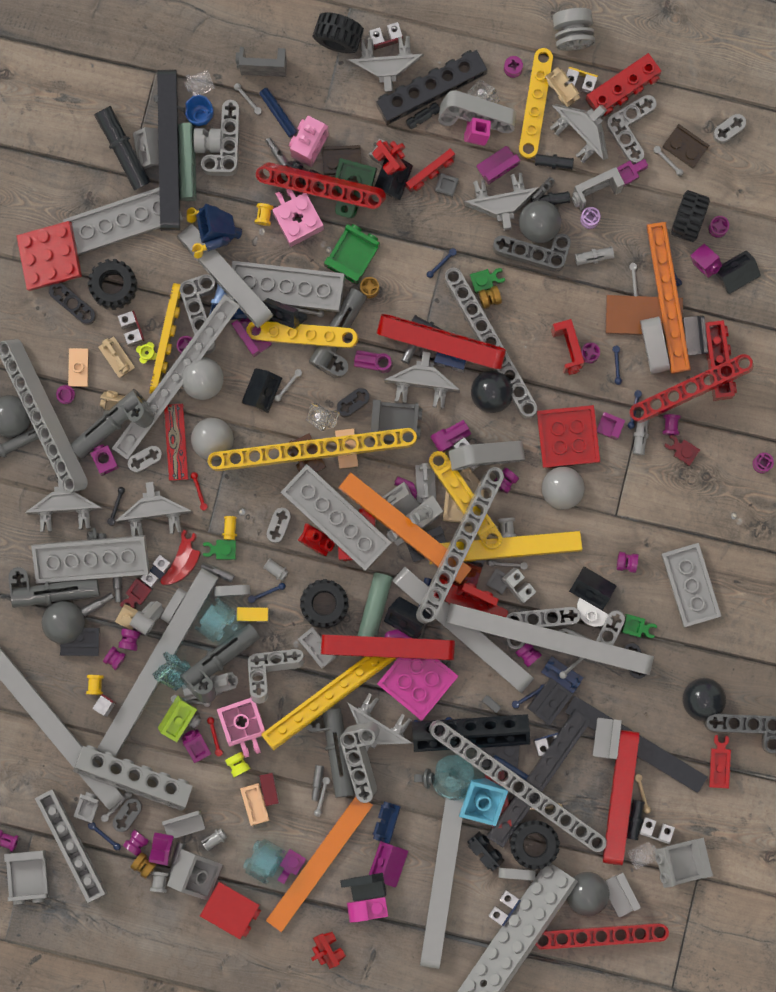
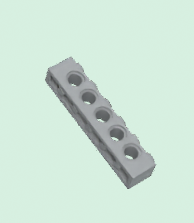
M90 745L81 748L73 772L180 811L185 809L193 787L189 785L188 781L184 779L175 780L164 772H153V769L148 766L142 765L140 767L134 765L133 761L118 759L116 755L109 752L101 753L97 751V748ZM92 760H99L102 766L99 768L94 767ZM116 766L119 768L120 773L113 774L110 768ZM129 773H135L138 776V780L132 781L129 778ZM147 780H154L156 787H149ZM166 786H171L174 789V794H168L165 789Z
M52 789L36 797L35 800L87 903L107 894L56 790Z

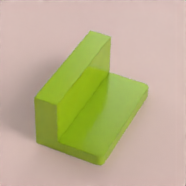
M177 695L158 726L160 733L178 742L196 713L197 708L185 702L182 697Z

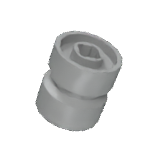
M205 128L194 129V153H205L207 150L210 153H220L221 129L211 128L209 131Z

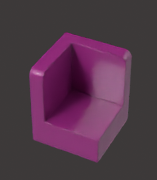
M604 412L597 427V433L617 440L625 420Z
M154 833L149 862L168 865L174 836Z

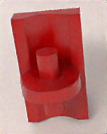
M382 140L376 143L378 147L372 152V155L378 161L385 157L389 160L383 166L388 175L407 168L401 161L405 157L402 152L405 149L403 143L397 145L395 141H392L389 145L387 141L382 142Z
M306 523L304 531L298 539L299 542L322 556H327L328 551L331 552L335 545L327 535Z
M333 932L322 933L313 938L316 946L312 948L315 954L311 957L312 961L318 959L321 965L326 963L329 969L338 966L339 962L346 957L341 948L332 951L330 944L337 941Z

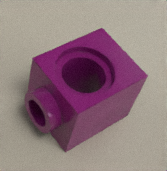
M706 244L700 246L690 255L693 265L707 278L716 274L722 267L720 257Z
M103 444L93 449L94 452L91 453V456L101 476L119 468L108 445L104 446ZM103 454L109 456V460L105 464L99 462V458Z

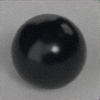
M495 370L485 371L479 374L473 381L471 398L480 410L487 413H498L506 409L511 403L514 393L513 385L505 374Z
M699 678L692 681L683 693V706L686 712L692 718L699 721H706L709 716L721 714L726 705L724 689L718 682L710 678Z

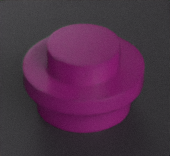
M69 385L60 386L56 391L57 400L62 404L71 403L75 398L74 389Z

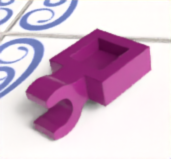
M645 159L634 165L630 160L617 167L624 186L639 179L638 172L647 169L648 164Z
M289 849L280 864L284 870L279 876L278 881L285 884L291 873L297 875L306 858Z

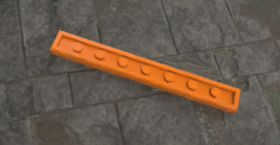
M666 222L647 224L671 374L687 372L691 369Z
M350 472L338 489L435 566L439 567L447 548L418 525L412 523L408 517ZM448 558L449 566H456V561L453 558ZM463 562L454 581L460 584L472 568Z
M355 796L266 920L269 924L280 932L283 931L373 805L371 803L360 802Z

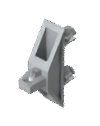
M406 36L405 46L402 37H398V56L375 57L373 56V40L368 39V47L366 49L365 40L363 39L360 41L362 57L360 59L348 60L379 77V82H384L385 92H393L392 82L397 81L396 76H399L422 58L424 54L411 53L410 36Z
M559 104L552 105L561 115L550 127L551 130H554L559 126L554 134L559 136L568 125H571L586 141L587 144L576 154V157H580L585 153L580 160L582 163H585L594 152L603 160L608 159L601 124L603 122L601 117L607 111L603 105L599 106L595 111L592 108L586 111Z
M522 173L518 174V182L515 174L510 175L513 192L494 196L487 195L485 180H481V189L478 182L474 181L476 198L464 201V205L497 218V222L502 221L504 231L511 230L510 219H514V214L539 189V187L525 189Z
M423 351L422 361H417L416 365L384 379V383L397 385L394 402L398 403L400 395L403 394V404L407 403L408 387L410 386L435 390L432 407L436 408L440 399L441 409L445 408L446 392L460 393V389L434 368V363L429 362L430 352Z
M58 479V487H54V492H51L25 513L27 515H40V532H45V524H47L48 531L52 532L51 514L76 511L78 513V529L83 530L84 520L86 528L91 529L89 512L91 510L104 509L76 492H65Z
M147 482V493H142L143 498L116 520L117 523H130L131 535L136 536L137 530L139 536L143 535L141 523L143 519L166 516L169 522V533L174 534V524L176 525L177 532L182 533L179 516L193 512L160 496V491L155 492L154 483Z
M432 495L406 515V517L412 523L424 529L435 521L443 510ZM387 530V537L391 542H395L397 546L405 542L393 531Z
M368 693L360 708H356L348 703L357 724L373 722L380 729L376 740L372 744L365 746L367 751L370 747L375 749L377 744H413L405 739L403 735L412 721L408 718L402 725L405 717L404 714H401L395 726L389 729L371 717L370 713L379 701L378 698H375L369 704L372 694ZM365 731L368 736H373L370 731Z

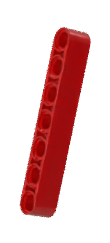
M264 163L256 171V178L261 183L366 208L376 209L386 199L385 192L378 187L275 163ZM263 169L269 171V177L263 173ZM281 173L287 175L288 181L282 179ZM299 177L305 179L306 185L300 183ZM317 182H321L324 185V189H320ZM335 186H339L342 189V193H338ZM354 190L361 194V198L354 195ZM372 195H377L379 202H375L372 199Z
M381 314L377 334L490 368L502 369L506 349L388 314Z
M747 354L730 359L634 404L630 408V416L638 423L656 417L750 373L754 367L753 360ZM747 359L750 361L749 367L741 368L739 366L740 362ZM724 368H731L732 374L724 377L722 376V371ZM707 376H713L714 382L711 385H706L704 379ZM695 384L697 390L694 393H688V385ZM677 392L679 393V399L674 402L670 401V394ZM656 400L662 403L658 410L652 409V403ZM639 408L643 409L644 415L641 418H636L634 412Z
M321 635V655L454 660V640Z
M620 730L605 837L606 847L603 852V863L623 865L639 732Z
M661 923L545 930L542 935L547 936L548 942L543 946L538 943L535 945L537 948L544 950L661 942L668 938L669 930ZM657 927L664 929V935L660 938L654 934ZM638 928H643L645 931V935L641 939L635 937V931ZM624 930L625 938L617 940L615 937L616 931ZM598 931H604L606 933V938L604 941L600 942L596 940V934ZM579 932H584L587 936L586 941L583 943H579L576 940ZM561 933L567 936V941L564 944L557 942V936Z

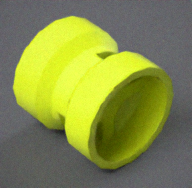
M242 752L225 760L227 766H230L232 769L231 774L233 777H237L251 769L248 763H245Z

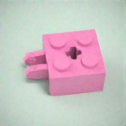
M307 116L305 120H301L298 126L299 133L297 136L292 137L289 146L292 158L312 167L329 136V130L326 124Z
M286 189L291 200L285 203L280 192L275 193L281 205L272 209V212L287 242L292 247L323 231L324 225L307 193L296 197L292 190ZM296 217H302L300 223H298V221L293 220H295Z
M249 698L217 709L229 747L240 744L246 758L249 757V750L245 742L252 740L254 751L257 754L261 753L256 738L261 737V734L266 730L257 703H254ZM239 717L247 719L245 727L237 725V722L240 721Z

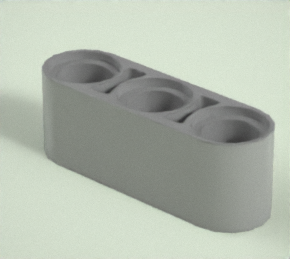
M660 317L640 320L651 374L670 371Z

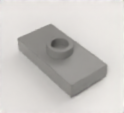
M313 627L298 638L321 669L337 657L336 655H321V637Z

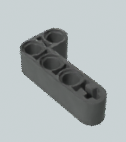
M558 234L553 241L552 248L548 249L501 235L495 238L493 251L495 254L508 259L558 272L564 267L571 240L566 234ZM564 240L567 246L560 248L556 242ZM501 242H503L505 246L503 247V249H499V245L501 244ZM510 244L513 245L511 253L509 252ZM522 247L525 253L518 255L515 253V249ZM537 252L541 253L543 255V259L539 261L535 260L533 258V254ZM553 258H558L561 260V264L559 266H555L552 264L551 260Z
M714 714L709 716L704 722L706 729L711 732L762 734L763 750L767 753H776V748L770 750L767 747V742L770 739L776 742V729L772 731L767 725L770 720L776 722L775 716ZM713 717H716L715 721H724L725 729H722L723 725H716L713 728V725L709 722L713 720ZM731 718H735L738 721L736 729H732L729 726ZM750 719L757 721L758 725L755 730H751L748 726Z

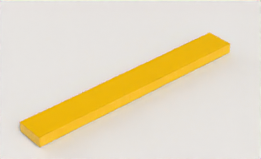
M580 531L506 537L502 538V543L497 549H488L481 540H473L463 562L578 552L583 550ZM498 538L487 539L490 544H495L498 542ZM462 541L456 542V547L459 550L464 549ZM450 542L440 544H442L445 548L448 549Z
M362 658L263 732L261 736L274 751L396 658Z

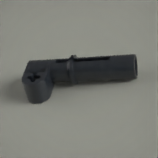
M109 106L95 113L94 116L110 143L109 148L113 149L133 190L135 191L150 183L149 177L129 142L130 137L126 136L112 107Z

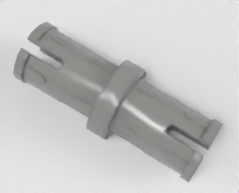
M612 246L598 250L594 248L589 252L575 254L577 266L592 262L596 264L598 261L614 258Z
M649 420L642 423L637 422L636 432L633 435L635 442L632 454L645 455L646 439L649 437V434H647Z

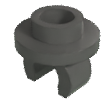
M91 528V532L88 531L87 540L106 538L105 533H96V528Z
M425 769L424 774H414V782H424L425 788H430L431 784H434L435 776L430 769Z

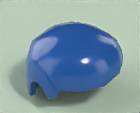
M192 96L186 102L185 115L192 125H206L213 118V105L206 96Z

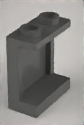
M240 47V52H236L237 69H240L241 75L286 77V49L278 48L277 59L246 58L244 47Z
M373 400L371 432L411 428L416 432L417 439H420L421 427H417L418 420H422L423 408H419V403L403 404ZM406 433L402 437L405 442H411L414 439L410 433ZM388 435L384 437L383 441L394 442V438Z

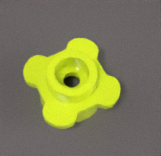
M152 342L136 348V352L140 355L139 360L141 363L145 364L149 360H156L157 353L154 351V344Z

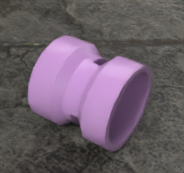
M594 207L584 209L580 218L581 225L586 229L595 228L600 220V212Z

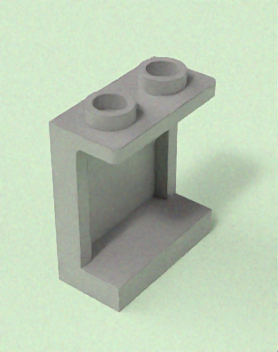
M617 167L576 185L572 193L573 197H571L576 208L579 207L580 211L584 210L586 205L585 197L609 185L614 195L621 193L624 182Z
M704 838L655 849V860L659 866L660 880L664 888L713 876Z
M46 851L4 854V861L7 865L8 901H13V905L25 904V900L32 899L33 903L44 902V898L49 897Z

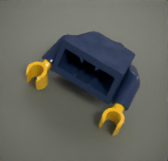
M205 204L198 211L192 207L187 210V222L193 223L197 220L201 243H205V245L200 243L193 245L192 252H195L194 258H201L205 250L211 251L227 246L233 238L239 239L242 235V229L234 225L233 216L217 206Z

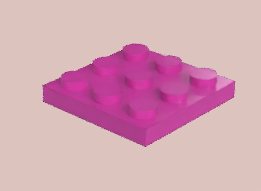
M398 658L377 685L422 721L458 678V675L440 660Z

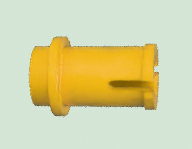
M225 516L224 533H222V536H224V540H235V537H237V534H235L237 517Z

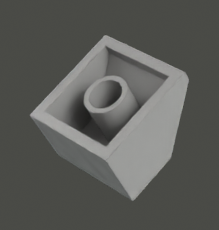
M181 849L167 886L208 901L223 864Z

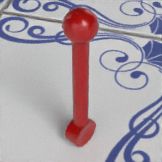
M193 472L191 473V478L194 480L201 502L200 509L205 511L208 506L204 502L197 480L198 474Z
M209 717L207 723L210 724L215 743V755L221 756L223 751L220 749L213 724L214 718Z

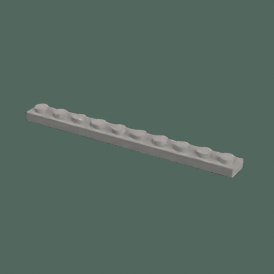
M224 294L146 401L154 414L153 423L147 428H142L131 422L112 447L113 450L128 460L183 385V378L181 379L184 368L189 366L191 361L195 360L196 362L202 359L240 307L237 302Z

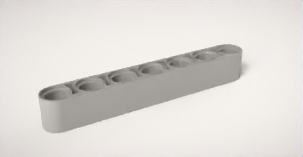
M190 224L177 235L180 242L193 257L195 253L192 252L193 245L196 243L205 245V243H201L200 233L193 224ZM216 249L211 251L205 250L201 258H195L226 294L240 305L239 308L257 328L273 317L268 307Z

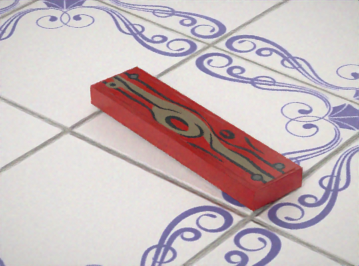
M183 403L169 404L164 409L169 481L189 480Z

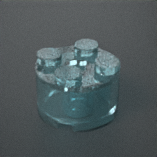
M216 597L214 601L217 603L215 605L211 603L199 620L200 627L196 625L194 628L212 642L215 639L219 642L225 633L223 629L226 624L230 626L236 618L235 610Z
M458 754L442 758L437 763L433 782L435 791L441 797L450 798L453 801L466 797L470 782L474 778L473 766Z
M263 839L262 841H256L252 849L254 853L251 858L248 857L243 868L246 869V874L267 885L269 881L266 879L268 876L273 877L283 859L280 857V854H285V850Z

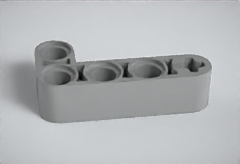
M456 90L448 92L440 104L438 121L444 126L455 124L458 118L470 122L472 117L491 121L490 129L503 133H511L515 129L516 111L512 108Z
M227 100L222 105L220 155H206L201 161L202 169L206 175L233 176L238 171L240 110L238 103L234 100ZM230 107H233L234 109L232 111V118H230L228 110H230ZM229 125L235 126V130L233 132H227L225 130L226 127ZM233 144L235 147L232 151H227L225 146ZM208 162L215 163L212 169H207L205 165ZM227 162H232L234 167L228 170L224 168V165Z
M208 274L186 280L180 285V293L194 335L198 331L196 329L197 323L205 322L207 319L201 297L212 294L216 289L214 278ZM204 281H211L212 286L205 289L202 287ZM186 287H193L194 291L192 294L187 295L184 293ZM193 304H197L200 306V309L193 313L190 311V307ZM215 341L205 354H210L215 350Z
M522 441L472 444L449 451L452 471L472 466L515 463L525 460Z
M575 607L513 612L506 617H516L519 621L528 623V616L535 615L538 618L536 626L549 628L576 624L580 619V612ZM569 611H572V614H576L573 621H570V618H564V623L560 622V612H563L562 616L568 615ZM549 613L556 614L557 621L555 623L548 622L547 615ZM506 638L507 645L512 650H518L524 645V642H521L519 646H513L510 639Z
M373 722L349 726L340 737V743L356 797L363 803L370 802L377 792L376 781L365 747L372 744L380 733L378 725ZM365 731H370L373 736H368ZM347 734L352 735L354 740L349 739ZM352 753H357L360 758H356ZM358 771H362L365 776H361Z

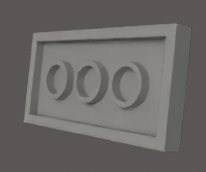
M699 543L662 553L661 556L683 627L721 617Z

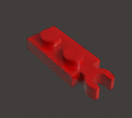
M715 735L714 743L716 749L711 748L709 787L729 789L731 750L725 749L729 743V737L725 736V741L720 743L718 735Z

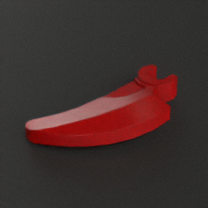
M182 531V540L177 555L167 573L161 578L160 582L162 585H171L183 580L195 568L201 554L200 551L192 549V543L197 538L195 533L192 534L190 539H187V531Z

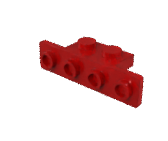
M443 579L440 580L442 584H447V581ZM464 583L460 586L452 584L444 600L448 604L452 603L502 617H507L508 610L497 605L498 598L494 597L491 592L477 589L472 583ZM435 592L434 597L439 599V595Z

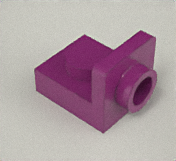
M198 729L188 731L181 738L194 763L211 755Z

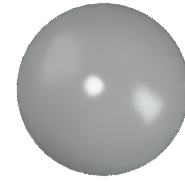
M202 357L200 361H191V364L184 368L181 379L183 378L182 387L190 397L198 400H207L217 395L224 382L223 371L219 364L207 357Z
M218 418L201 420L196 424L191 434V444L198 456L208 460L211 453L231 450L234 443L232 429L225 421ZM215 457V458L212 459V461H213V460H219V459H221V458H220V457Z
M557 467L549 471L544 477L542 494L550 506L566 510L576 506L583 498L585 485L581 475L576 470L569 467Z

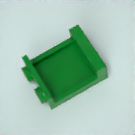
M347 224L332 253L326 258L324 266L335 273L345 274L347 280L358 285L379 249L380 242H378V238L374 235L362 233V229L358 226Z

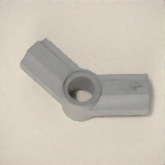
M233 672L209 677L213 682L216 696L223 694L222 692L235 689L239 683L237 676ZM183 684L185 701L197 699Z

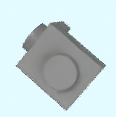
M86 792L85 795L80 794V800L73 817L93 823L100 801L96 799L97 795Z

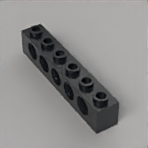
M469 50L462 54V57L458 60L451 59L445 63L444 67L430 70L427 76L423 78L421 76L416 77L411 81V84L397 87L394 93L390 95L386 93L380 96L378 101H376V106L386 125L444 97L448 92L455 91L486 75L487 68L478 51L472 52ZM465 65L469 68V71L461 72L459 68ZM445 74H450L453 78L450 81H445L442 77ZM434 83L436 87L430 90L426 88V84ZM416 91L419 93V96L411 98L409 93ZM395 100H400L403 104L400 107H395L392 103Z
M528 714L440 720L479 748L530 745ZM433 721L412 722L414 752L451 749L430 734L429 727ZM438 725L434 729L436 735H440L444 731L442 725ZM452 737L450 745H458L460 742L459 737Z

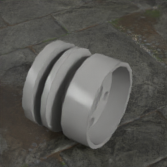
M571 8L559 11L553 15L554 29L560 31L555 34V39L557 40L556 48L558 50H580L595 44L594 29L588 28L593 25L592 11L590 9Z

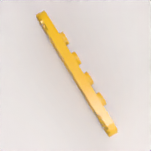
M547 48L538 49L533 60L519 145V153L526 159H532L538 152L549 85L545 76L551 73L553 54ZM542 53L547 54L549 58L545 63L538 60V56ZM527 144L532 145L534 151L530 154L523 151V147Z
M173 283L149 394L153 393L161 382L163 373L166 374L168 362L165 361L167 355H170L172 350V344L169 343L171 336L174 337L176 332L175 318H178L180 314L178 303L181 294V284Z
M252 322L248 324L246 329L251 339L266 342L352 348L356 346L359 340L358 334L353 329L300 324L293 329L277 322H265L260 326L261 332L257 336H254L252 333V328L255 326ZM351 333L353 340L350 343H345L343 340L344 335Z
M442 451L433 452L429 458V465L464 515L474 494L457 470L452 471L447 455ZM440 456L444 459V463L441 466H437L434 464L433 459ZM476 506L473 507V513L480 516L481 510ZM486 514L477 535L485 547L497 549L502 543V535L489 515ZM491 534L496 535L498 542L490 544L487 541V537Z

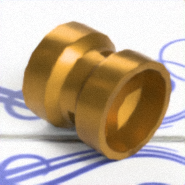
M366 277L360 284V291L367 296V299L375 298L379 293V283L373 277Z
M497 285L487 291L484 289L478 291L483 309L489 308L493 304H502Z
M141 852L130 868L134 871H139L141 876L146 879L157 863L149 862L147 855Z

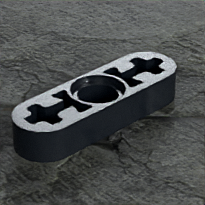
M62 283L50 286L49 294L52 299L82 324L90 325L95 321L96 314L94 310ZM55 288H62L61 292L66 296L63 303L61 302L63 298L60 295L54 296ZM70 299H76L78 305L76 308L70 309L67 306V302ZM80 308L85 313H88L90 311L91 319L86 318L85 320H83V314L78 312Z

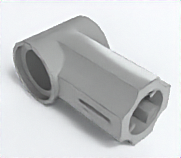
M151 601L142 611H138L130 622V626L146 636L163 614L162 604L158 601Z

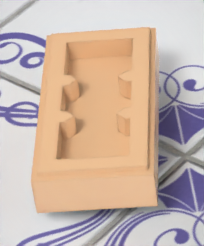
M69 348V386L88 387L89 349Z
M354 429L335 431L336 437L355 435ZM349 440L346 442L345 447L352 450L356 447V443L353 440ZM357 454L338 456L339 469L358 467Z
M257 783L240 788L250 825L253 826L270 821L260 784Z

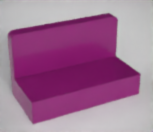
M505 146L479 163L476 168L489 185L520 165V159L517 154L514 155L508 146Z
M249 318L240 321L237 319L231 323L232 327L253 357L272 345L271 342L256 341L250 338L246 332L247 326L251 322ZM254 326V328H252V333L254 336L260 334L261 327L257 328L256 326Z
M380 841L369 875L383 873L385 885L397 887L408 850Z

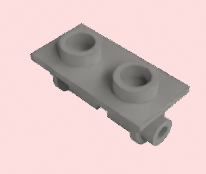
M429 463L415 465L417 501L423 503L432 495L436 499L434 471Z

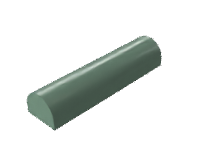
M181 123L178 125L181 201L197 200L196 153H194L195 127L191 123Z
M374 572L357 636L377 637L393 577Z

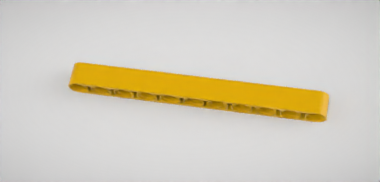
M403 428L211 453L207 462L212 470L225 471L412 447L416 443L417 435L413 429ZM410 433L414 439L411 442H405L402 438L403 435ZM392 436L394 443L391 445L385 444L383 441L384 437ZM367 438L375 440L373 447H367L364 444ZM349 440H353L356 443V447L352 450L345 447L346 442ZM335 443L337 449L334 452H329L326 449L327 444ZM310 445H315L318 451L315 454H309L307 448ZM292 447L299 450L298 455L295 457L288 455V451ZM270 451H279V457L271 459L269 457ZM254 452L260 454V459L256 462L250 460V455ZM233 455L241 456V461L238 464L231 463ZM220 457L222 459L221 465L213 466L212 459Z

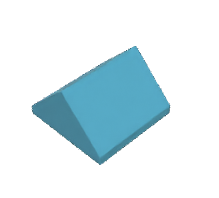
M486 778L471 780L459 817L496 826L508 790Z

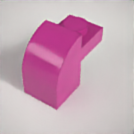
M472 117L470 122L467 121L464 141L485 146L490 137L491 121Z
M385 897L347 902L350 923L388 917Z

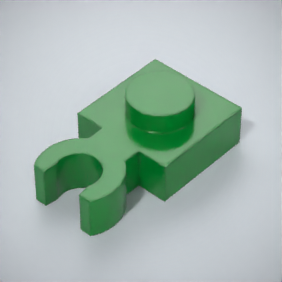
M502 268L495 269L492 274H489L488 269L470 274L475 294L483 289L489 290L493 287L492 283L494 282L497 284L504 283L505 278L498 279L496 277V274L502 272Z
M216 540V545H212L209 542L203 543V546H209L211 549L209 553H203L204 557H211L213 554H216V560H236V540Z
M625 614L621 633L640 638L643 633L648 638H654L655 636L649 634L648 630L650 627L657 628V625L652 623L644 625L646 619Z

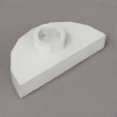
M579 598L577 609L580 612V619L592 627L603 626L608 614Z

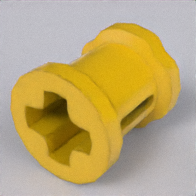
M258 203L256 206L258 208L257 219H255L254 223L270 226L271 210L274 207L269 204Z
M87 675L88 691H86V694H103L101 689L104 676Z

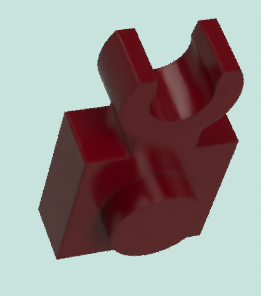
M670 435L669 438L674 441V445L669 446L665 443L664 447L667 450L676 451L673 456L690 466L700 449L686 440L679 443L676 436Z
M136 578L126 591L129 598L123 600L120 606L123 607L124 604L129 603L132 608L136 609V602L142 605L153 589L140 578Z

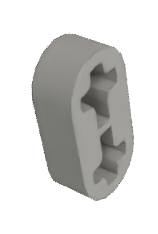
M735 114L717 126L713 133L714 140L717 143L724 144L739 134L745 128V117ZM734 120L741 121L740 128L739 126L731 128ZM728 129V132L726 133L725 138H724V137H720V138L718 137L719 130H720L721 132H724L725 130Z
M150 446L129 458V469L134 473H140L161 461L162 451L157 446ZM151 450L154 452L158 451L157 459L149 458L146 460V457L151 455ZM144 459L145 461L140 463L139 469L136 467L132 468L133 460L141 461Z
M278 508L272 516L267 530V538L272 543H279L284 538L291 519L290 512L286 508ZM283 511L287 519H283L280 525L278 524L279 517L277 514H281ZM278 526L280 527L278 533L281 536L280 538L276 537L274 540L270 532H274Z
M250 585L214 587V597L251 595Z
M181 588L177 589L164 610L161 620L168 624L170 623L187 594L186 591Z
M499 868L498 878L535 880L536 871Z

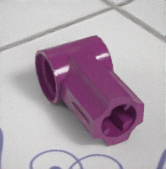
M357 350L354 359V367L375 370L381 373H388L393 367L390 356L385 353L377 354ZM382 359L389 361L388 365L384 368L379 366V362Z
M462 420L447 429L444 428L436 432L430 438L438 451L445 452L452 448L455 443L471 435V432L465 421Z

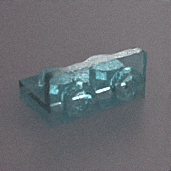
M165 652L163 656L166 663L161 665L152 675L155 680L177 691L184 684L180 675L191 668L186 660H180L175 654L171 655Z

